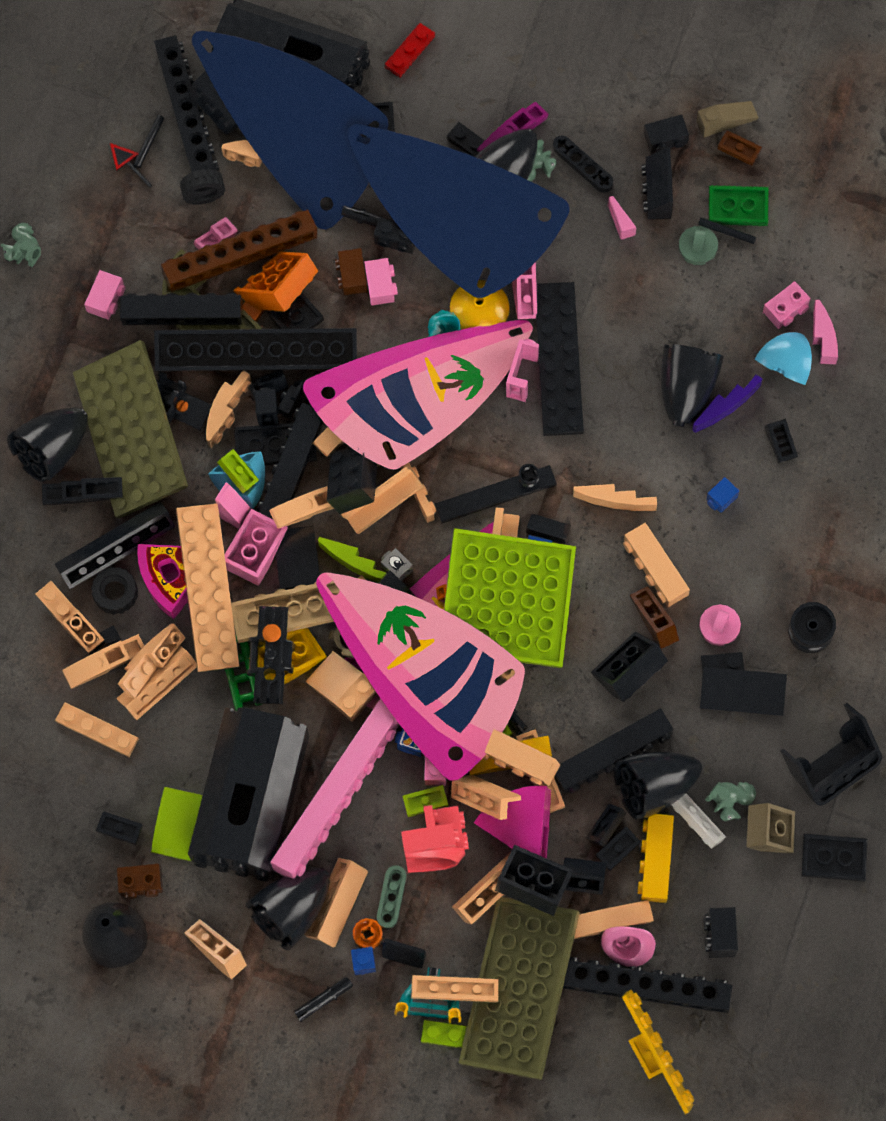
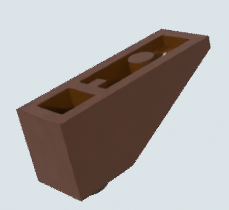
M648 586L630 595L632 602L660 649L679 641L675 623Z

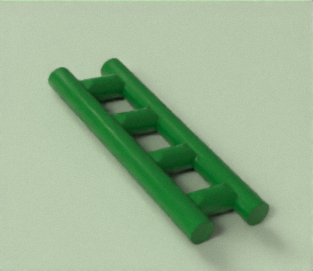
M248 641L240 643L242 653L238 654L239 662H245L246 670H248L250 649ZM233 668L225 669L235 711H237L238 708L243 707L242 703L254 700L255 677L248 676L247 673L235 676ZM249 681L252 692L240 695L237 684Z

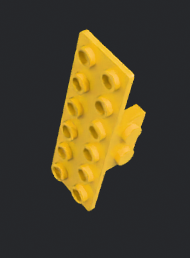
M629 990L622 998L641 1034L628 1041L647 1077L651 1079L663 1073L683 1112L687 1114L693 1107L692 1102L694 1098L689 1089L685 1090L682 1084L684 1080L679 1070H674L671 1064L673 1059L668 1051H664L661 1045L663 1041L657 1031H653L650 1025L652 1020L647 1012L644 1013L640 1006L642 1004L640 997L637 993Z

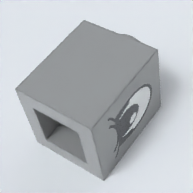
M396 548L392 552H386L381 558L382 569L386 573L390 570L401 581L413 572V565Z

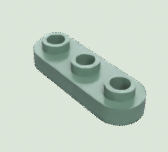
M397 865L387 869L381 892L377 922L384 929H391L396 926L407 876L405 870ZM398 874L400 876V879L398 881H394L392 879V876ZM395 895L396 899L389 901L388 896ZM386 915L392 917L389 922H385L383 919Z

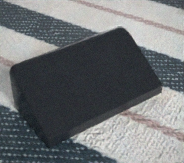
M532 513L526 527V533L565 544L571 525Z
M387 938L384 940L383 958L419 969L423 968L427 955L425 949Z

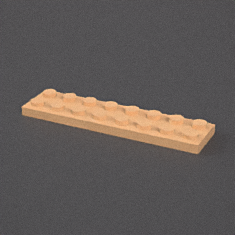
M218 504L176 508L197 672L240 667Z

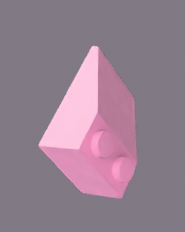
M251 509L224 554L227 571L259 586L273 561L286 533L287 526L278 529L273 519Z

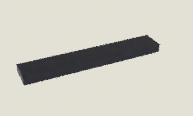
M550 465L538 469L539 482L533 489H524L519 484L518 475L435 503L441 524L556 486L557 482Z

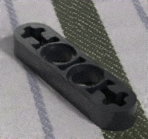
M560 135L554 139L553 150L561 159L599 192L607 193L611 191L613 177L568 137ZM558 143H565V148H558ZM573 154H579L581 160L574 162L570 157ZM592 166L596 171L593 174H587L585 168ZM601 180H602V181H606V180H607V181H608V185H606V184L601 185Z

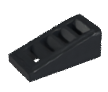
M786 418L764 426L778 463L798 457ZM781 427L782 431L774 433L773 429ZM778 436H785L784 439L778 441L776 440V437ZM787 442L788 446L779 448V444ZM790 449V454L784 456L781 455V452Z

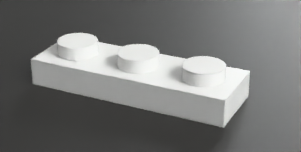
M687 794L672 804L674 810L686 820L688 825L697 832L703 842L711 849L726 838Z

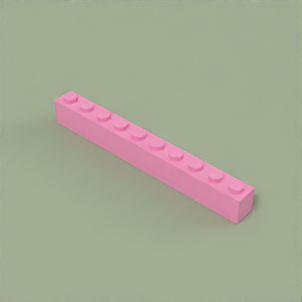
M381 698L271 860L273 871L292 879L296 876L301 877L304 874L306 864L316 856L318 846L321 842H325L330 828L338 823L340 813L349 806L354 792L360 790L363 783L362 780L371 773L374 762L377 758H381L388 741L391 742L395 737L396 729L400 724Z

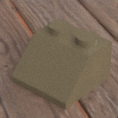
M770 803L748 806L747 847L764 852L794 853L795 811Z

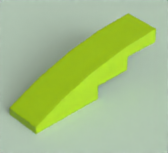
M319 537V547L352 572L376 583L386 574V572L376 570L375 561L359 557L358 548Z

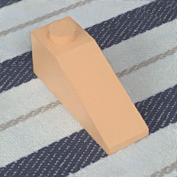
M201 919L184 933L231 980L247 966L240 950Z

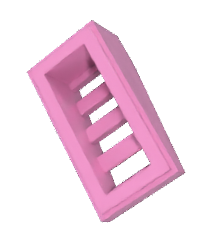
M613 196L609 197L608 208L619 238L622 240L636 234L634 223Z

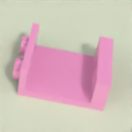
M519 339L506 381V397L526 402L528 381L516 377L522 358L538 362L539 344L531 339Z

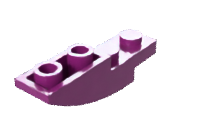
M536 101L527 108H521L499 126L478 147L477 151H482L493 141L511 132L521 129L533 130L545 121L549 114Z

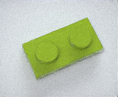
M234 449L217 462L242 493L259 481Z
M443 785L402 796L408 817L424 813V806L432 805L433 810L449 807Z
M424 1020L421 1043L462 1048L467 1026Z

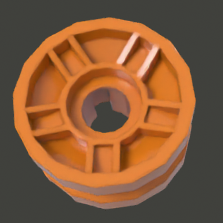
M365 918L355 924L353 938L358 947H372L374 949L380 945L383 932L377 921ZM367 930L371 931L372 936L366 939L364 932Z

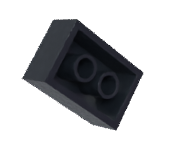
M351 447L332 453L326 501L339 514L373 503L375 500L377 463L366 458L364 453L363 455L359 454Z

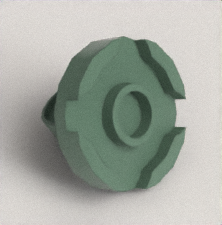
M703 226L688 228L679 239V253L685 258L684 260L687 263L693 265L706 264V262L715 258L718 251L716 235L710 229Z

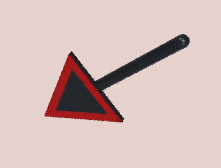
M110 143L116 170L118 171L127 164L151 188L152 184L130 162L139 153Z

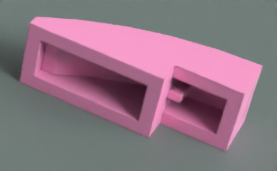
M815 300L812 344L820 345V364H836L838 359L836 333L825 307L820 300Z

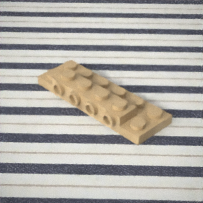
M333 581L326 585L333 595L339 593V588ZM316 582L307 586L298 585L294 589L289 590L280 589L272 594H258L254 598L231 603L238 643L249 641L250 637H257L259 606L288 607L287 632L334 622L317 588Z

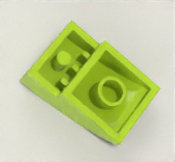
M164 787L151 853L191 861L188 850L203 795Z

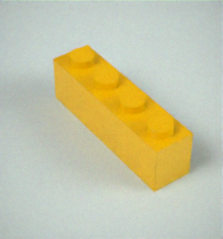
M655 814L643 820V832H646V840H642L641 853H645L644 861H640L639 873L643 874V882H638L637 894H641V901L649 900L650 902L667 903L673 815Z

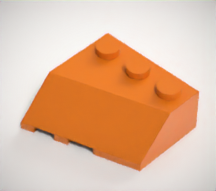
M280 251L262 266V272L255 276L251 275L247 279L248 283L242 288L238 286L233 291L259 310L285 312L290 308L292 302L301 295L308 283L313 280V277L318 273V269L308 253Z

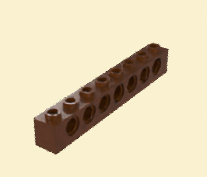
M309 210L297 211L292 216L278 218L273 223L262 224L249 232L243 231L238 236L224 238L214 245H206L195 252H187L179 258L168 259L161 264L162 275L172 293L274 255L280 251L282 252L317 238V227ZM295 227L297 230H290V228ZM278 234L279 237H272V235ZM255 241H260L261 243H260V244H254L253 242H255ZM236 248H242L243 250H241V251H236L235 249H236ZM217 255H224L223 258H218V257H216V256H217ZM201 261L206 262V264L200 265L198 263ZM182 268L188 269L185 272L180 271Z

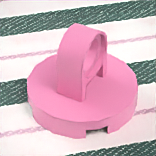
M720 604L706 609L700 618L699 629L705 641L716 646H724V644L735 641L741 627L740 618L735 610Z

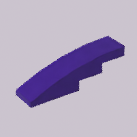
M756 374L744 389L737 384L726 398L718 394L694 422L692 431L695 433L730 415L761 387L763 379Z

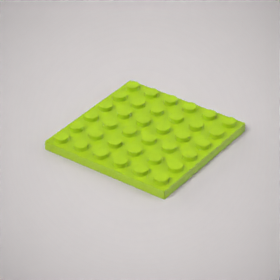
M454 528L444 610L478 629L507 650L521 663L562 668L576 546Z

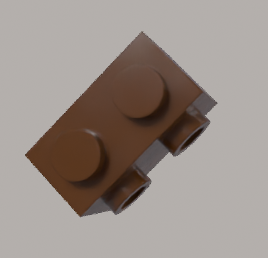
M160 864L117 868L118 893L124 899H135L137 895L156 897L158 893H163L162 868Z

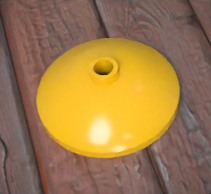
M478 280L477 287L483 288L487 280ZM459 287L451 298L450 312H454L460 320V330L477 326H491L507 321L509 316V300L502 289L484 298H476ZM477 301H482L483 304L478 305V304H476V302H477Z

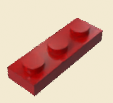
M419 23L384 64L385 68L401 78L435 38V32Z

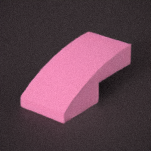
M225 217L212 225L210 231L194 240V245L200 250L206 245L219 243L224 238L234 237L238 230Z

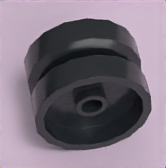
M807 602L800 605L794 611L788 626V636L791 643L798 650L805 653L823 651L830 644L835 633V616L826 605L819 602Z

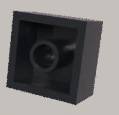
M736 907L709 908L708 914H705V918H703L704 931H708L705 939V952H709V958L735 957L738 951Z

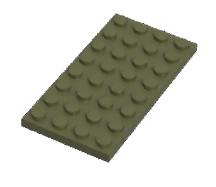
M139 340L74 371L73 375L83 409L88 415V426L103 477H122L123 498L111 499L115 517L120 519L187 488L186 477L144 341Z
M501 897L497 900L479 978L498 979V1002L473 1001L459 1064L542 1080L580 912L578 910L558 907L555 915L552 916L515 899Z

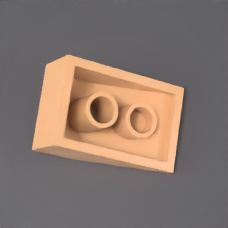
M334 651L306 680L308 685L351 722L377 695L367 677Z

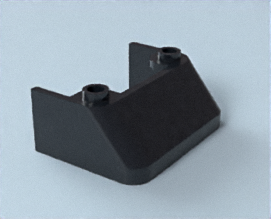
M848 703L844 704L850 720L840 729L842 741L811 764L804 757L795 759L784 748L780 751L790 773L810 799L819 806L827 804L879 766L882 761L881 751L866 718Z

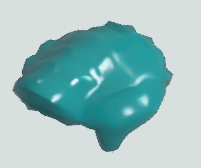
M440 310L429 319L428 337L460 330V320L454 312Z

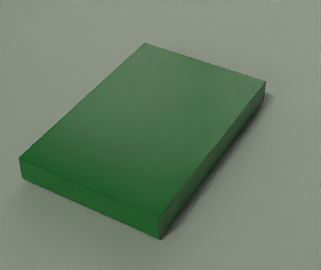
M709 185L708 220L721 225L768 226L769 187Z

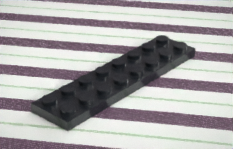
M574 282L536 284V322L539 344L543 436L584 434Z

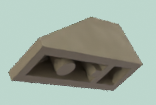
M752 101L718 104L699 110L697 124L703 138L758 120L759 117Z

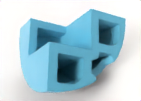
M789 332L781 334L766 343L755 357V360L765 367L783 374L784 377L805 385L811 370L812 353L810 344L802 333Z
M261 452L239 455L259 479L257 483L244 493L238 489L220 465L208 473L211 481L219 491H221L225 483H228L251 508L257 505L265 484V464Z

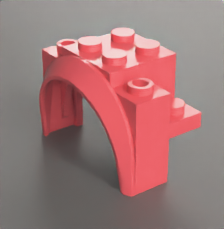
M432 805L424 806L426 828L401 832L408 873L433 872L453 868L465 856V850L469 849L467 832L462 833V829H465L463 811L459 812L458 806L435 810L432 809Z

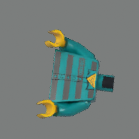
M429 967L427 976H440V969ZM412 983L402 994L394 1012L395 1015H397L398 1011L404 1012V1018L407 1017L408 1013L415 1016L448 1019L449 1023H451L452 1018L456 1017L461 1022L459 1001L411 998Z

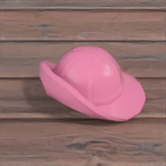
M620 926L608 928L602 933L600 941L604 953L614 962L626 967L644 965L652 958L656 946L655 939L649 931L633 927Z

